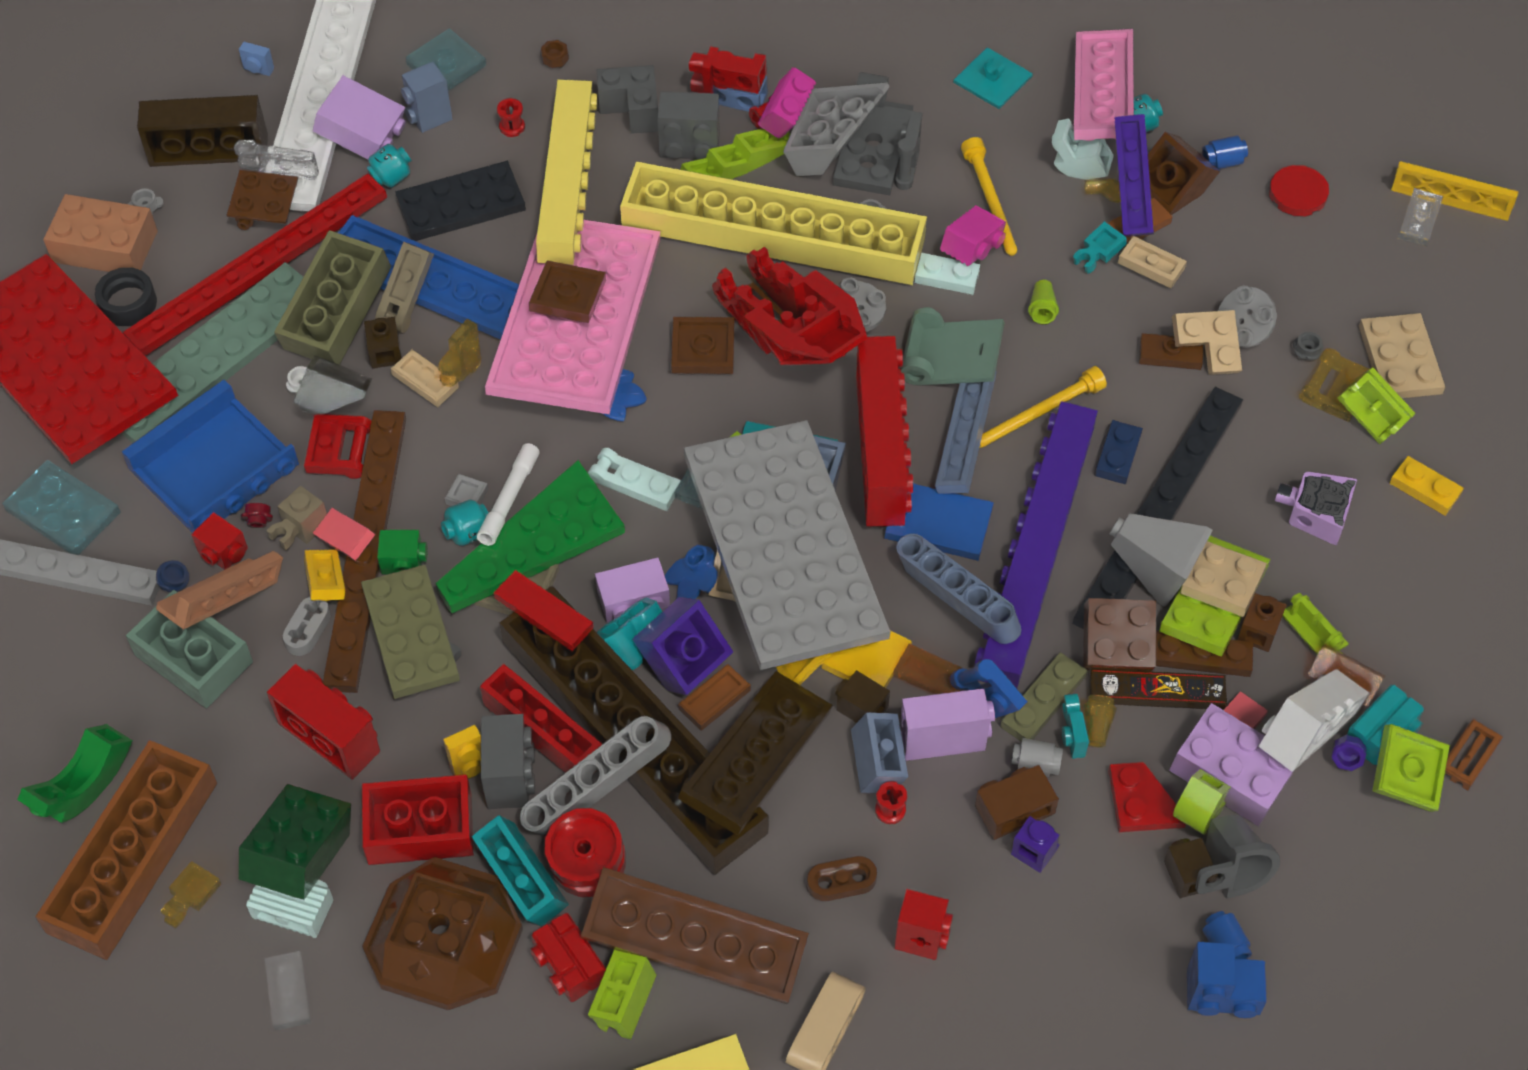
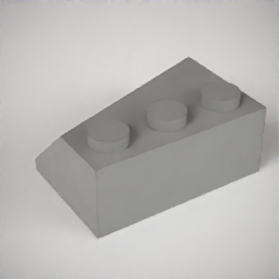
M877 83L813 89L783 151L796 176L823 175L874 111L889 89V84Z

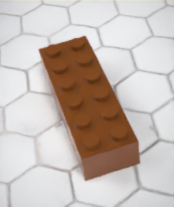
M148 741L35 917L46 934L106 961L108 960L216 787L217 781L209 764L154 741Z

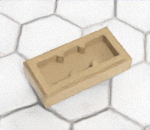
M410 350L391 368V373L394 377L436 407H439L459 388L458 381L414 350Z

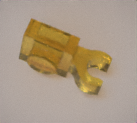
M191 861L169 886L170 893L174 897L160 911L161 914L166 916L164 922L177 928L184 920L190 906L197 911L203 907L220 887V879Z

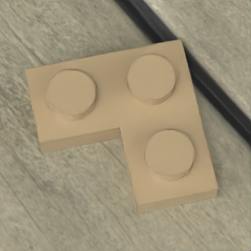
M1235 310L1179 313L1172 316L1175 347L1205 345L1209 375L1232 374L1242 371Z

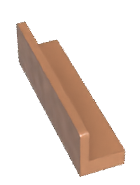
M272 551L255 560L248 558L157 602L156 610L184 630L276 584L283 557Z

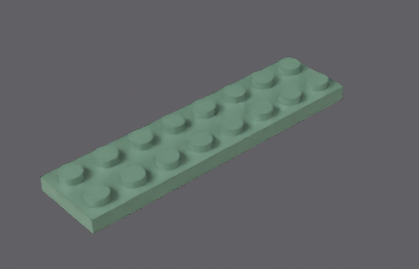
M286 262L153 362L152 364L176 388L179 396L124 430L121 434L132 443L136 442L219 382L228 380L278 341L274 331L299 287L303 276Z

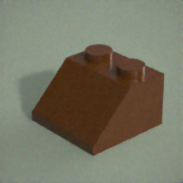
M1168 132L1163 133L1148 153L1151 198H1155L1171 215L1200 197L1220 173L1214 165L1180 136Z

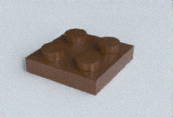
M547 260L529 301V311L589 323L605 285L606 272Z
M673 317L672 373L733 374L735 317Z

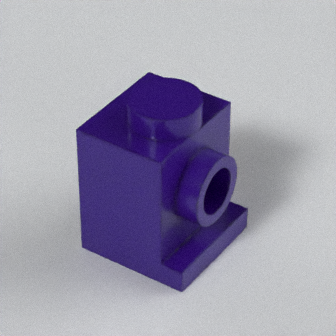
M1029 816L1014 837L1011 855L1041 873L1059 848V834L1047 822L1037 821ZM1026 847V848H1028L1029 850H1031L1032 852L1036 853V854L1038 855V857H1036V856L1033 855L1032 853L1028 852V851L1025 850L1024 848Z

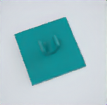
M987 47L953 80V83L1000 109L1033 77V73Z

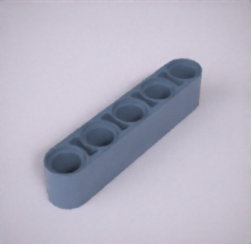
M907 534L900 538L896 546L897 553L905 571L995 641L1007 644L1018 639L1022 630L1014 606L1008 600L922 536Z

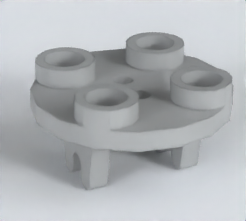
M852 277L843 279L841 284L837 285L855 299L866 332L876 328L883 321L886 313V296L883 291L878 290L869 283L857 281Z
M1245 285L1240 286L1228 294L1219 306L1218 311L1235 310L1239 347L1249 348L1261 344L1269 338L1275 328L1277 319L1275 303L1269 294L1259 288Z

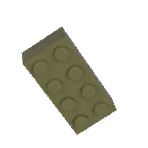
M329 230L274 331L283 349L338 368L391 268L384 249Z

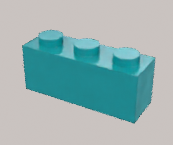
M498 815L471 836L527 921L543 926L569 906V903L514 822Z

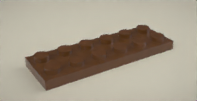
M603 867L580 938L622 952L647 957L650 961L788 1004L809 933Z

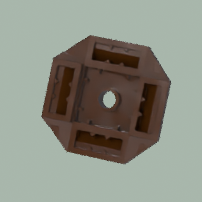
M433 857L389 884L362 948L382 990L442 1009L451 1010L481 997L486 998L498 993L523 928L510 897L498 876ZM445 925L449 927L442 934L432 933L438 926Z

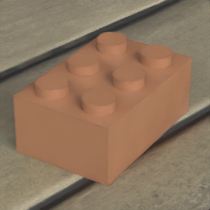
M65 194L43 240L50 258L55 263L106 272L129 267L141 270L158 231L150 208Z

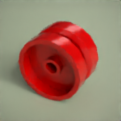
M577 808L562 814L550 826L545 838V855L556 883L567 893L578 897H594L603 867L621 873L624 872L626 868V851L617 824L606 813L593 808Z

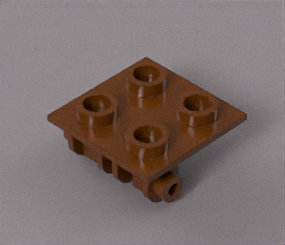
M239 170L227 217L235 218L238 228L242 230H248L249 227L253 226L254 220L286 224L298 176Z

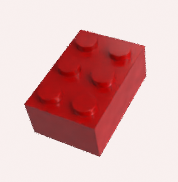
M295 663L267 691L278 724L353 780L380 752L377 741L378 734L373 728V718L370 713L361 706L355 708L348 703L346 696L337 688L329 689L325 686L322 679L313 670L307 669L305 671Z
M467 774L362 783L363 850L368 865L430 860L433 857L443 859L474 856L473 838L471 837L473 836L472 793Z

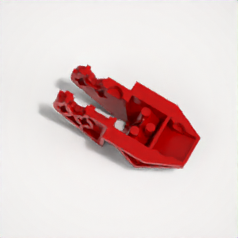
M765 247L758 251L754 249L746 255L747 263L754 279L784 311L780 315L782 324L774 317L772 302L765 298L759 300L753 295L752 288L747 284L737 287L733 280L732 272L726 267L718 273L717 281L712 284L713 292L722 306L732 317H735L737 323L766 355L770 352L774 354L780 365L830 364L838 358L846 356L847 352L867 340V334L856 301L852 296L816 269L803 277L783 261L774 264L769 257L768 249Z

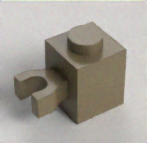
M300 485L277 506L282 521L273 524L266 531L271 540H274L280 534H285L279 540L281 547L285 550L293 544L295 536L308 544L315 537L313 532L327 515L324 502Z

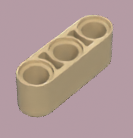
M831 972L788 1052L786 1063L799 1070H826L862 1001L866 987L840 974Z

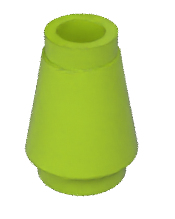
M1039 280L1035 283L1028 309L1029 315L1038 324L1051 323L1059 313L1052 283L1048 280Z

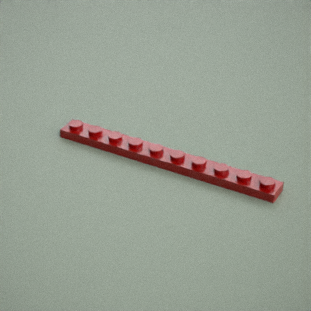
M367 173L123 331V334L144 356L148 355L264 279L283 263L290 262L322 241L329 230L333 232L339 230L352 215L358 217L386 199V190Z

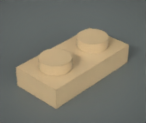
M1135 236L1126 245L1118 260V264L1169 288H1172L1187 263L1186 260Z

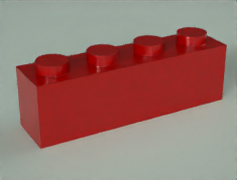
M505 664L499 667L480 685L484 706L495 715L523 714L525 727L532 728V742H534L535 748L565 773L602 746V743Z

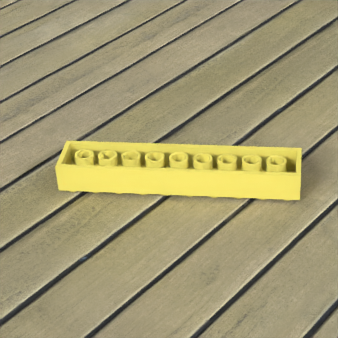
M642 162L635 163L620 205L622 226L660 231V237L748 254L754 249L758 251L765 247L768 249L770 258L913 285L925 241L927 216Z

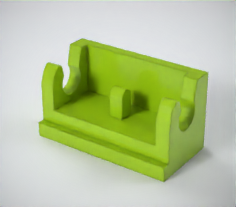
M1373 367L1357 377L1337 397L1379 444L1384 442L1391 434L1394 435L1416 414Z
M618 950L613 951L588 1013L589 1018H593L597 1026L604 1032H607L608 1028L612 1027L618 1031L617 1033L622 1038L632 1039L657 975L647 957Z

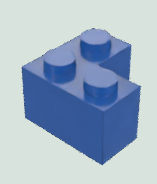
M1197 942L1187 967V1010L1198 1011L1199 1014L1205 1016L1217 1015L1220 1012L1234 1013L1239 1018H1252L1260 1015L1266 1004L1265 961L1235 959L1234 944Z

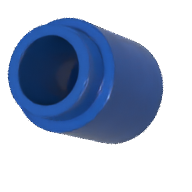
M1236 135L1209 141L1208 145L1202 147V155L1217 169L1243 164L1244 158L1248 157V148L1246 141L1241 140Z
M1219 911L1205 920L1206 925L1202 931L1208 942L1234 944L1235 959H1248L1252 955L1249 949L1251 943L1233 913L1225 914L1224 911Z

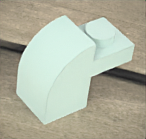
M1070 119L1058 120L1055 133L1052 135L1053 148L1058 151L1054 161L1056 168L1067 176L1083 180L1107 177L1114 155L1105 139H1095L1092 141L1074 140V126Z

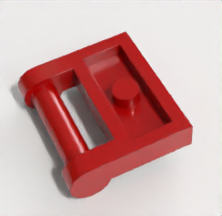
M314 414L304 463L306 473L345 475L352 479L361 478L363 470L361 462L366 435L370 433L372 421L364 416ZM346 430H353L354 436L349 460H340Z

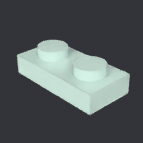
M921 253L915 274V283L974 295L980 272V264L972 263L966 266V263H961L960 260Z

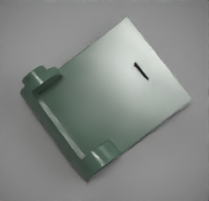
M924 307L915 310L911 319L903 356V366L901 367V373H904L905 382L912 385L993 382L1005 324L1004 320L944 322L941 314L933 308Z

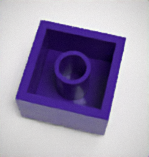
M684 597L677 598L632 639L665 689L684 695L690 693L733 653L730 645L701 601Z

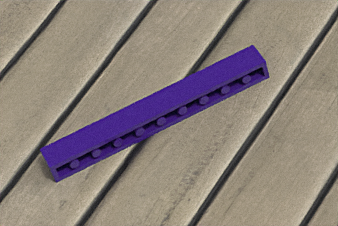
M1063 401L1060 403L1058 413L1052 412L1050 415L1047 430L1052 431L1050 438H1043L1039 454L1044 456L1043 462H1036L1032 475V480L1036 481L1035 488L1028 487L1024 506L1028 507L1027 514L1020 513L1016 532L1021 534L1019 540L1012 539L1008 558L1013 560L1010 567L1004 566L1000 579V585H1004L1002 594H998L1014 606L1021 625V634L1015 641L1003 644L995 641L984 632L983 639L988 640L986 648L979 647L975 660V665L984 659L992 660L1016 689H1018L1098 413V410Z

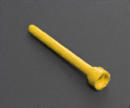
M979 137L969 138L961 145L964 159L974 166L991 214L1006 221L1003 231L1006 233L1003 246L1006 253L1013 256L1017 253V246L984 162L986 154L985 145Z
M1097 366L1085 370L1082 376L1079 377V381L984 432L979 448L991 444L1060 406L1061 401L1067 402L1084 392L1095 394L1107 387L1104 374Z

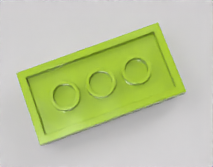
M1209 536L1208 542L1267 563L1261 580L1263 579L1270 563L1269 558ZM1181 586L1161 623L1160 632L1222 657L1242 616L1181 594Z

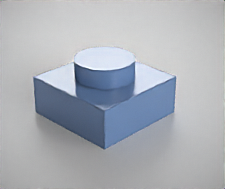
M247 42L242 43L239 53L244 70L270 76L274 70L270 49Z

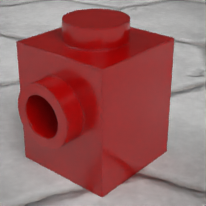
M214 512L191 534L202 559L209 565L214 566L217 564L224 570L239 562L248 550L243 532Z

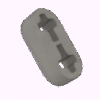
M309 596L300 603L283 633V641L289 653L302 656L308 654L314 648L331 617L326 601L311 600ZM319 608L321 613H314L310 619L308 612H315ZM303 633L305 640H298L297 643H294L293 638H300Z

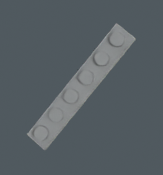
M0 539V575L151 606L160 589L156 582L157 571Z

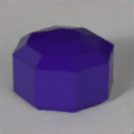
M1345 735L1335 740L1331 758L1339 769L1353 771L1363 766L1366 757V747L1360 738Z

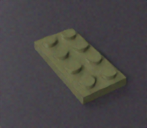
M426 565L362 581L363 592L394 699L460 681Z

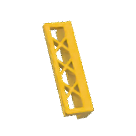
M1402 161L1398 164L1391 191L1505 221L1509 219L1519 192Z

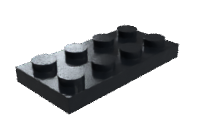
M508 160L395 191L396 199L411 240L414 241L526 210L525 201Z

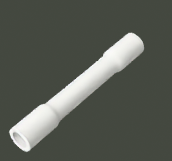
M524 444L519 451L510 475L491 512L487 514L477 533V539L482 544L491 546L496 542L505 524V518L526 476L530 474L540 454L539 449L535 445Z

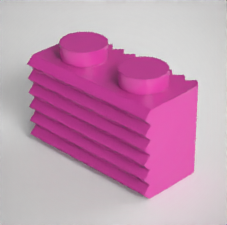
M792 67L779 80L758 125L778 139L786 135L799 120L798 117L801 115L800 113L803 111L807 100L810 98L809 95L816 85L815 80L797 68Z
M975 205L974 208L969 209L962 217L957 218L953 224L951 223L950 226H947L940 247L941 252L945 251L952 258L955 257L961 263H966V266L971 265L978 259L982 261L986 258L990 249L993 247L998 249L1003 243L1006 233L1003 232L1006 221Z

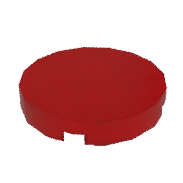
M1291 165L1281 168L1274 174L1269 186V197L1272 202L1274 200L1278 204V209L1292 216L1306 217L1312 215L1318 209L1320 211L1324 208L1329 196V184L1325 177L1317 170L1303 165Z

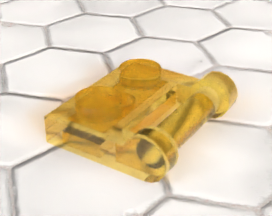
M1326 348L1320 356L1321 362L1309 384L1305 385L1300 391L1299 398L1310 406L1350 422L1353 415L1337 397L1369 368L1341 357L1340 353L1335 349ZM1334 369L1339 374L1327 396H1325L1319 390L1330 370Z

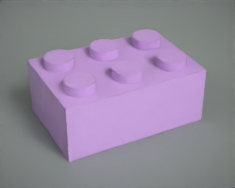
M1212 703L1178 751L1169 770L1189 782L1192 775L1199 769H1202L1231 786L1224 799L1226 802L1225 806L1258 827L1293 774L1292 771L1259 747L1264 738L1263 734Z

